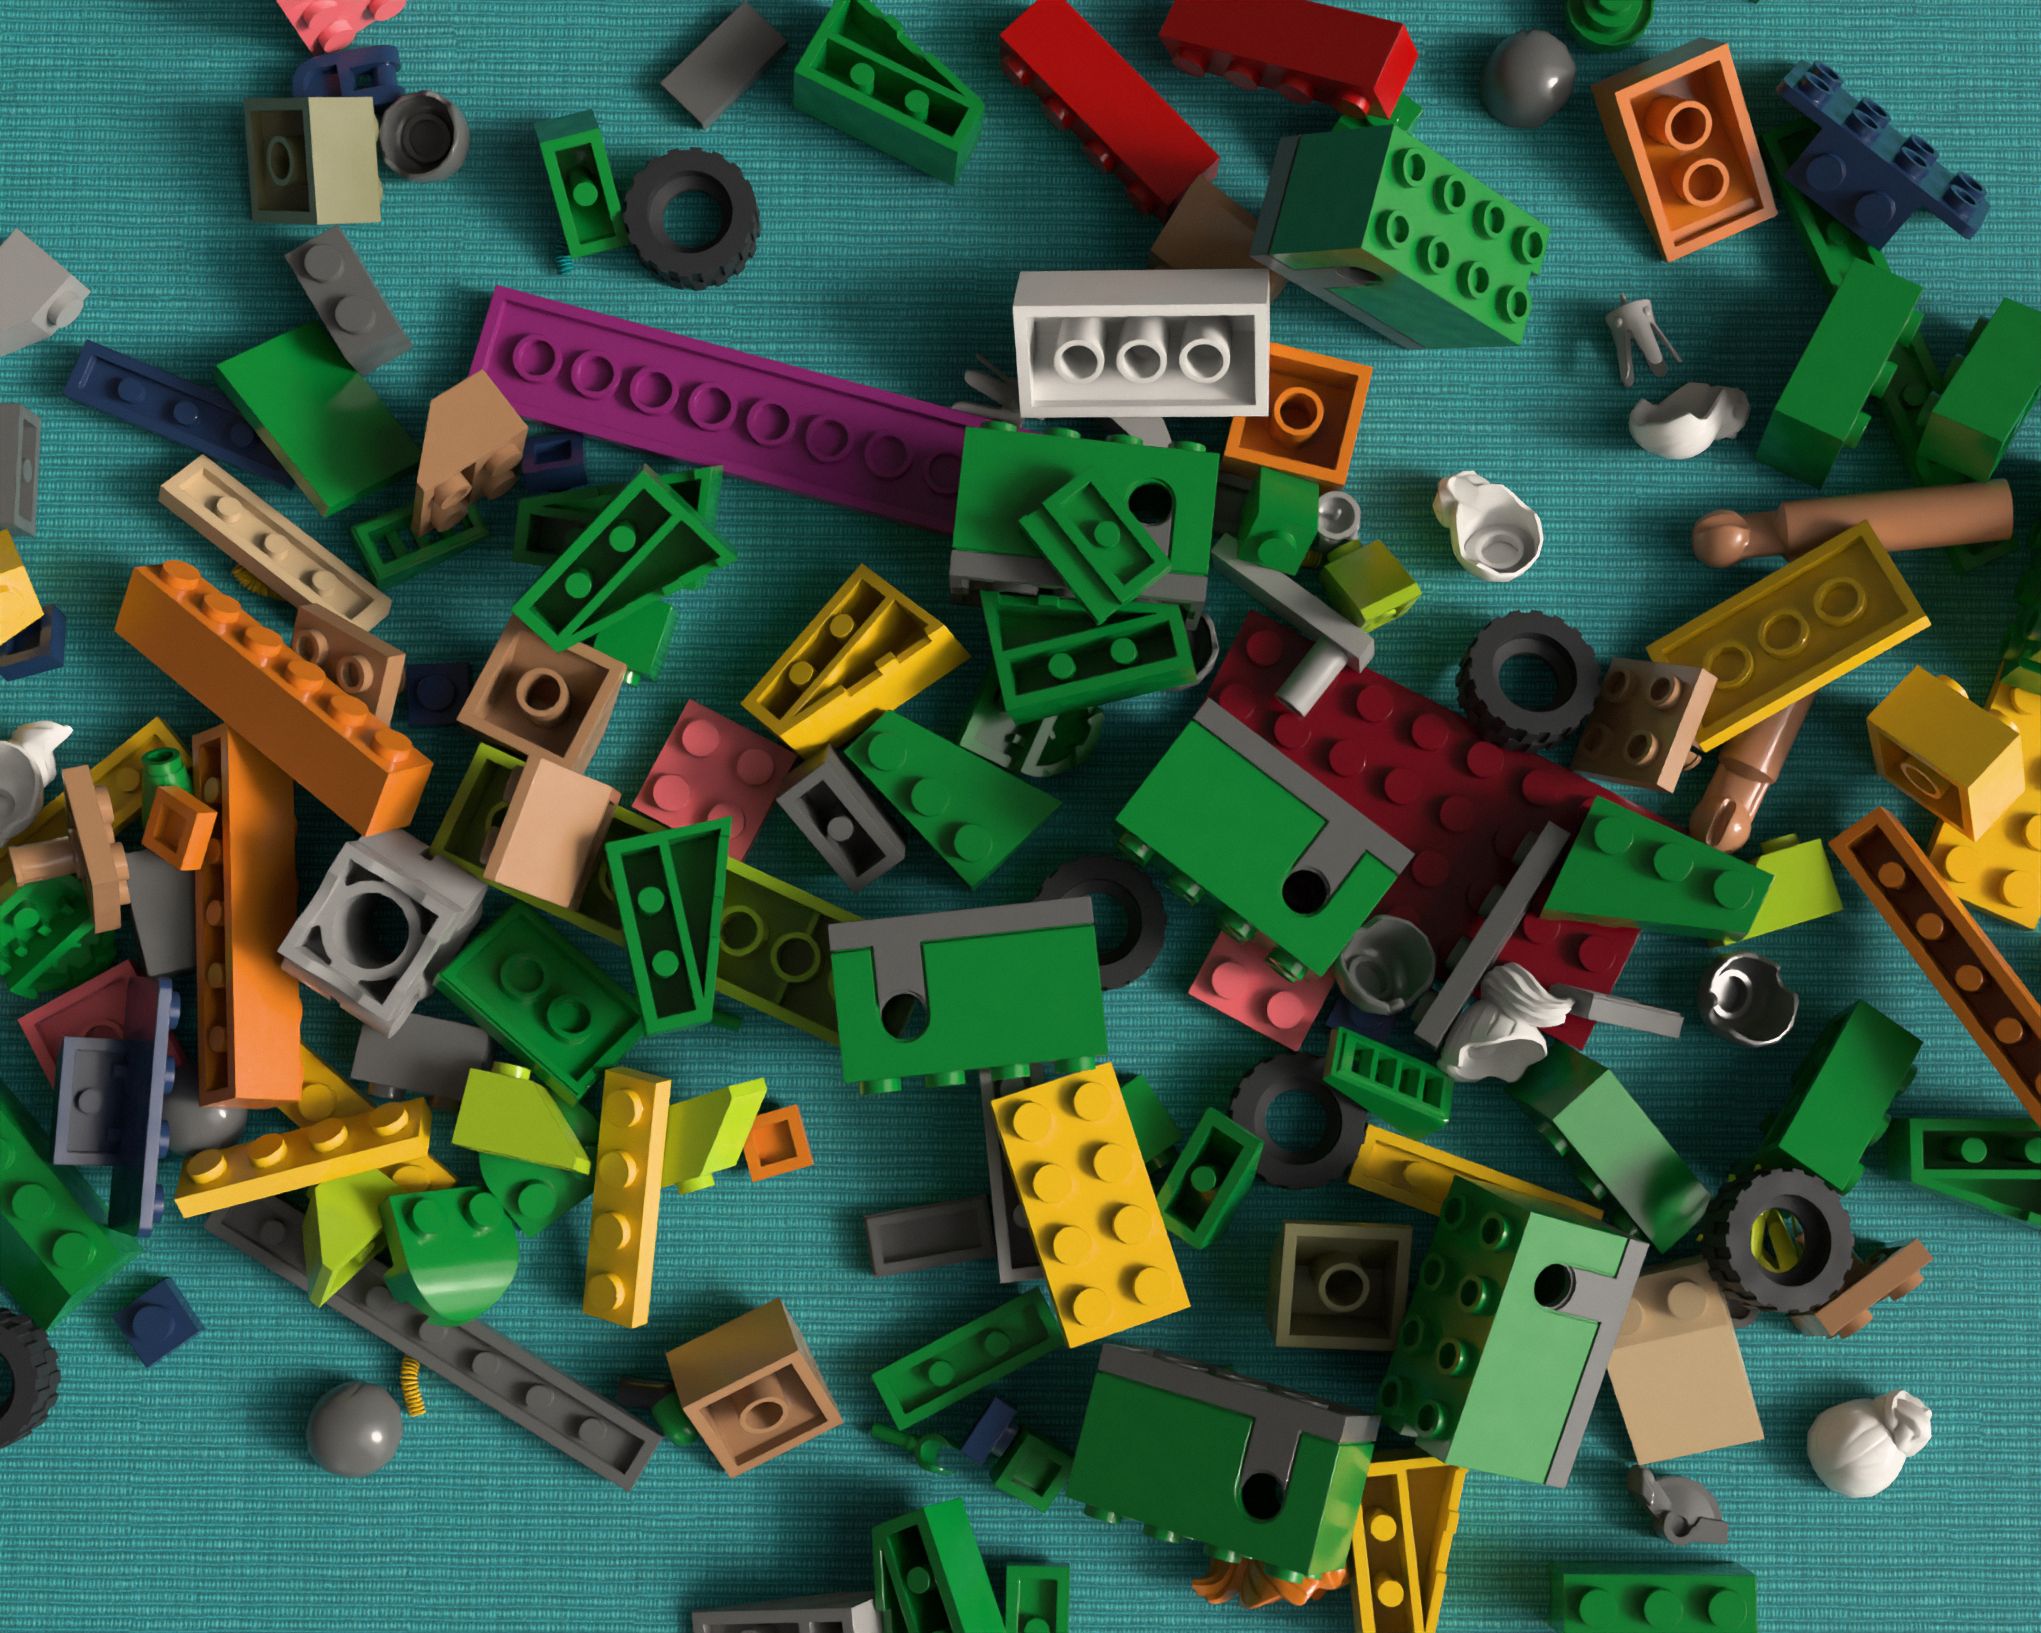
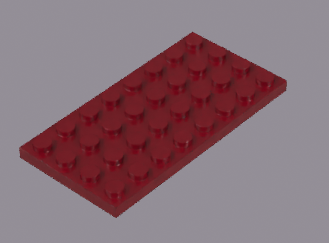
M1250 609L1202 705L1208 698L1213 700L1415 854L1362 925L1374 916L1383 914L1411 921L1428 936L1437 958L1434 979L1445 984L1452 974L1450 970L1444 967L1450 953L1463 935L1473 940L1485 922V919L1477 915L1487 895L1496 883L1507 888L1519 869L1518 866L1511 863V860L1521 842L1530 830L1540 836L1550 821L1571 833L1569 846L1489 971H1492L1495 966H1503L1513 962L1530 972L1548 993L1551 984L1561 983L1610 994L1642 929L1620 926L1615 928L1598 926L1595 923L1539 918L1589 810L1598 795L1686 836L1689 835L1690 831L1536 753L1524 754L1522 750L1511 752L1501 749V745L1493 741L1490 743L1482 738V733L1476 727L1472 728L1465 717L1367 667L1359 674L1346 664L1306 716L1301 718L1283 706L1274 695L1316 642ZM1298 879L1285 880L1282 886L1284 902L1310 914L1314 901L1311 889L1306 883ZM1481 984L1472 996L1477 1001L1481 999ZM1567 1013L1565 1014V1022L1558 1026L1536 1027L1540 1033L1576 1051H1582L1597 1021Z

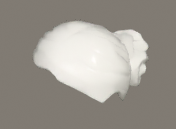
M1689 382L1670 394L1659 404L1653 405L1641 398L1630 413L1629 431L1642 448L1654 455L1667 459H1686L1694 457L1707 449L1713 440H1720L1726 437L1732 440L1735 439L1738 431L1745 427L1751 407L1746 394L1739 388L1711 387L1706 383Z
M1474 470L1457 472L1449 477H1444L1438 482V492L1432 506L1439 522L1444 527L1450 529L1453 552L1458 562L1468 573L1484 582H1509L1522 575L1539 557L1544 539L1540 518L1534 510L1525 505L1504 485L1490 484L1485 478L1477 475Z
M1902 1389L1892 1390L1889 1394L1877 1396L1873 1400L1868 1398L1855 1399L1830 1407L1818 1414L1807 1433V1455L1818 1477L1831 1491L1848 1498L1874 1496L1887 1488L1896 1479L1906 1457L1914 1456L1931 1438L1930 1418L1932 1412L1920 1399Z

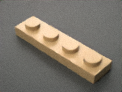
M204 454L161 485L158 499L160 503L297 609L302 605L318 603L367 632L389 614L392 600Z

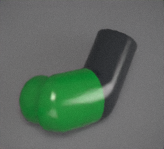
M622 1375L617 1390L619 1406L649 1409L663 1434L675 1445L687 1446L698 1438L700 1433L682 1409L674 1380Z

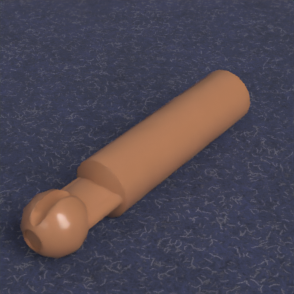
M2005 478L1988 480L1986 484L1980 481L1783 501L1776 511L1738 514L1733 510L1718 508L1705 513L1696 521L1691 531L1692 549L1699 561L1710 567L1721 569L1737 565L1743 559L1781 555L1786 563L1793 562L1867 519L1887 552L2009 540L2013 533L2011 491L2008 481Z
M1819 689L1724 742L1717 757L1719 764L1701 802L1691 812L1688 823L1691 838L1726 854H1732L1744 846L1749 839L1751 823L1769 785L1776 782Z

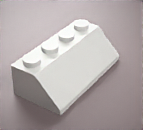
M1269 268L1020 272L1013 302V319L1021 418L1268 416L1270 353Z

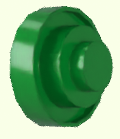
M1564 0L1563 18L1567 31L1578 44L1593 52L1611 54L1626 50L1641 39L1653 18L1655 0Z

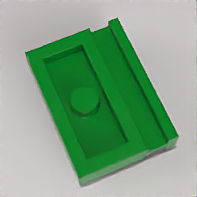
M1093 464L1043 501L1042 505L1031 514L1025 515L1018 520L1020 529L1097 626L1105 622L1106 618L1116 610L1122 609L1160 580L1173 567V563Z

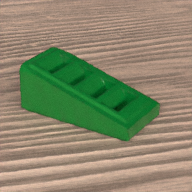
M414 502L351 527L353 548L372 585L382 592L490 538V532L475 503L466 507L468 512L460 521L465 531L454 534L452 528L446 531L438 532L441 541L434 544L431 543L427 533L418 538L411 529ZM408 528L418 548L417 551L408 554L398 532ZM384 539L395 559L386 564L375 545Z
M1338 1026L1331 1030L1322 1080L1413 1141H1418L1447 1124L1450 1116L1454 1078L1431 1064L1344 1027ZM1353 1059L1359 1063L1357 1073L1351 1071ZM1376 1075L1379 1076L1378 1082L1375 1081Z

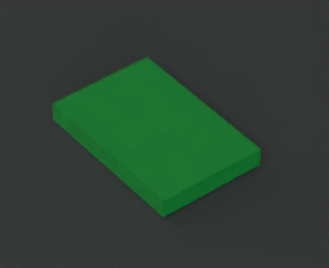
M316 319L215 366L212 375L213 379L323 518L419 470L422 451L359 372L346 360L339 347Z
M521 899L516 900L437 973L432 983L433 986L523 1065L530 1069L531 1072L572 1108L605 1077L606 1069L613 1068L644 1037L636 999Z

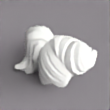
M53 721L27 723L17 726V730L12 732V739L9 742L0 741V849H4L10 838L26 830L40 814L43 808L44 788L56 776V762L53 750L72 733L73 730L70 726H62Z
M1512 962L1503 966H1495L1492 971L1487 972L1481 982V999L1468 1007L1457 1018L1450 1029L1440 1053L1442 1058L1438 1059L1436 1065L1441 1071L1454 1078V1082H1477L1488 1076H1493L1515 1083L1523 1076L1529 1065L1547 1056L1546 1041L1536 1027L1545 1028L1564 1023L1566 1019L1565 1014L1571 1010V1006L1576 1001L1572 997L1556 998L1550 995L1530 972L1517 963Z

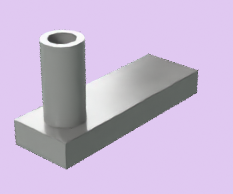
M1225 532L1210 551L1214 569L1316 642L1274 695L1288 710L1304 718L1346 664L1359 674L1375 655L1374 639L1282 572L1237 559L1238 541Z

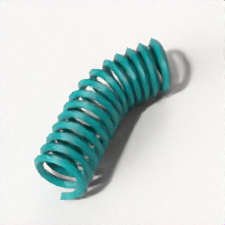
M561 229L560 236L556 240L558 245L554 246L557 249L554 251L557 254L554 258L558 259L555 260V263H560L556 265V267H560L557 271H562L559 273L560 276L571 273L575 268L572 266L573 262L568 246H566L567 242L563 229Z

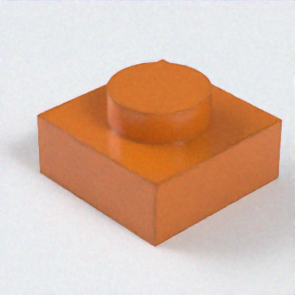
M158 786L141 844L180 871L201 870L218 812L179 786Z
M798 1104L756 1116L743 1147L752 1182L814 1165Z

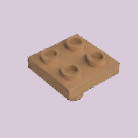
M318 603L299 606L290 648L306 661L319 666L325 672L328 679L348 695L363 701L373 715L390 727L396 696L404 691L407 684L406 669L403 666L406 653Z
M1613 657L1602 682L1599 698L1594 704V709L1580 737L1569 769L1587 779L1673 794L1681 771L1694 768L1702 759L1701 756L1690 751V748L1692 746L1696 750L1704 752L1697 743L1695 735L1718 678L1699 667Z
M88 764L62 769L65 815L68 827L66 829L67 836L16 847L15 845L8 846L16 885L21 887L27 883L76 873L77 878L81 879L95 934L121 928L120 906L131 903L126 881L130 879L123 845L121 842L115 843L111 825L114 822V814L107 786L94 787Z
M1802 1230L1794 1238L1804 1247V1233ZM1918 1238L1887 1242L1863 1260L1851 1248L1850 1258L1853 1259L1850 1271H1846L1843 1281L1845 1282L1839 1291H1834L1829 1296L1830 1300L1823 1305L1809 1307L1810 1311L1793 1312L1788 1317L1803 1337L1825 1336L1827 1339H1831L1839 1335L1841 1339H1845L1873 1319L1874 1316L1868 1310L1873 1304L1887 1297L1895 1301L1916 1288L1924 1280L1919 1270L1934 1258Z

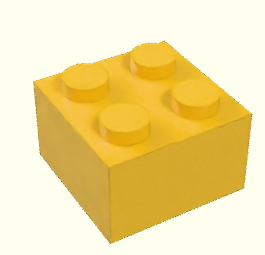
M1917 665L1866 717L1876 773L1974 843L2026 790L2021 735L2017 725L2001 711L1996 709L1985 711L1970 701L1966 691L1955 680L1946 675L1940 674L1935 677Z

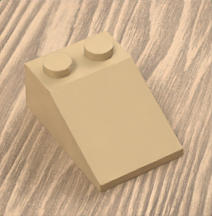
M1702 1254L1641 1268L1607 1366L1639 1465L1764 1439L1725 1294L1721 1292L1723 1288L1718 1282H1713L1708 1273V1270H1710L1706 1259H1703Z

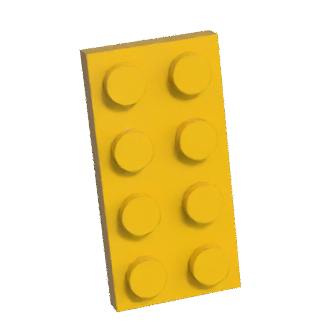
M1865 519L1645 648L1653 662L1699 667L1718 678L1695 735L1697 743L1706 753L1929 627L1931 623L1871 525Z
M2002 661L1983 709L1985 711L1989 709L2001 711L2019 728L2026 790L1975 843L1938 818L1924 854L1963 905L2023 931L2035 930L2041 916V696L1999 682L2004 661Z
M1111 1061L1096 1065V1069L1078 1071L987 1101L1066 1347L1070 1349L1191 1307Z

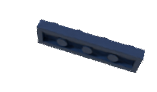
M88 339L86 340L63 390V396L75 403L292 491L295 481L227 396Z

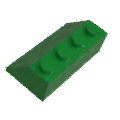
M0 1078V1282L29 1317L33 1319L34 1323L48 1333L143 1252L144 1249L133 1236L109 1229V1207L74 1165H54L48 1163L50 1136Z

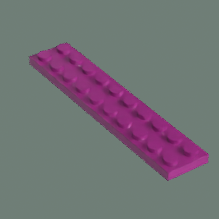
M500 285L495 286L468 375L470 377L483 369L523 421L566 433L580 434L584 438L697 469L724 464L722 475L949 538H953L966 426L980 428L982 422L994 421ZM1017 427V432L1042 434L1035 431Z

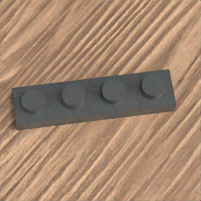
M1549 821L1540 836L1531 830L1525 836L1511 860V863L1518 866L1519 869L1507 888L1499 883L1494 885L1477 915L1485 919L1473 940L1465 935L1460 938L1444 964V967L1450 970L1452 974L1439 993L1429 988L1411 1015L1410 1020L1418 1024L1414 1032V1040L1435 1054L1437 1053L1453 1024L1467 1006L1484 976L1497 959L1569 846L1571 833Z

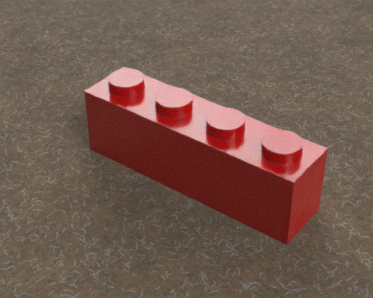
M1037 0L999 35V54L1002 59L999 61V65L1004 74L1018 88L1023 90L1028 86L1043 101L1041 108L1054 126L1063 132L1070 128L1084 143L1082 149L1089 161L1104 174L1111 170L1127 186L1124 189L1125 195L1143 215L1149 216L1153 213L1165 225L1199 174L1209 182L1216 177L1220 156L1066 0Z
M1174 0L1159 32L1160 39L1173 58V64L1188 75L1194 77H1204L1206 73L1226 78L1233 85L1248 91H1256L1258 87L1278 91L1288 100L1302 105H1308L1312 100L1332 105L1342 114L1356 119H1363L1366 115H1371L1389 120L1418 58L1417 50L1404 23L1308 0Z

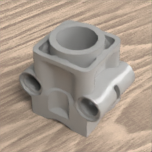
M401 828L368 837L361 835L357 841L346 842L327 871L315 896L294 923L277 952L285 956L281 964L283 971L326 999L339 1001L340 1008L389 1039L401 1028L417 1002L430 997L436 990V987L432 985L436 974L459 954L483 914L482 900L489 887L488 884L439 853L434 856L429 853L430 847ZM383 895L392 898L403 909L408 921L409 939L400 956L389 952L378 941L373 929V913Z

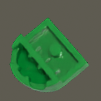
M992 654L953 743L1010 773L1023 776L1050 777L1062 773L1071 767L1079 766L1092 753L1101 735L1103 709L1095 706L1015 725L1006 712L994 654Z
M76 873L27 883L21 887H17L13 875L0 887V975L3 976L9 991L29 999H38V992L65 989L69 992L104 973L109 968L116 955L114 946L115 930L95 934L81 879L77 878Z
M541 1084V1086L549 1090L592 1162L589 1175L478 1152L481 1172L487 1187L496 1199L500 1200L505 1210L529 1239L594 1192L601 1120L593 1112L591 1103L586 1097L572 1108L545 1084Z
M487 1185L390 1195L378 1205L394 1264L383 1275L386 1285L398 1303L408 1301L416 1309L428 1315L427 1323L441 1327H455L470 1323L487 1311L509 1287L518 1266V1241L509 1213L505 1210L500 1200L496 1199Z

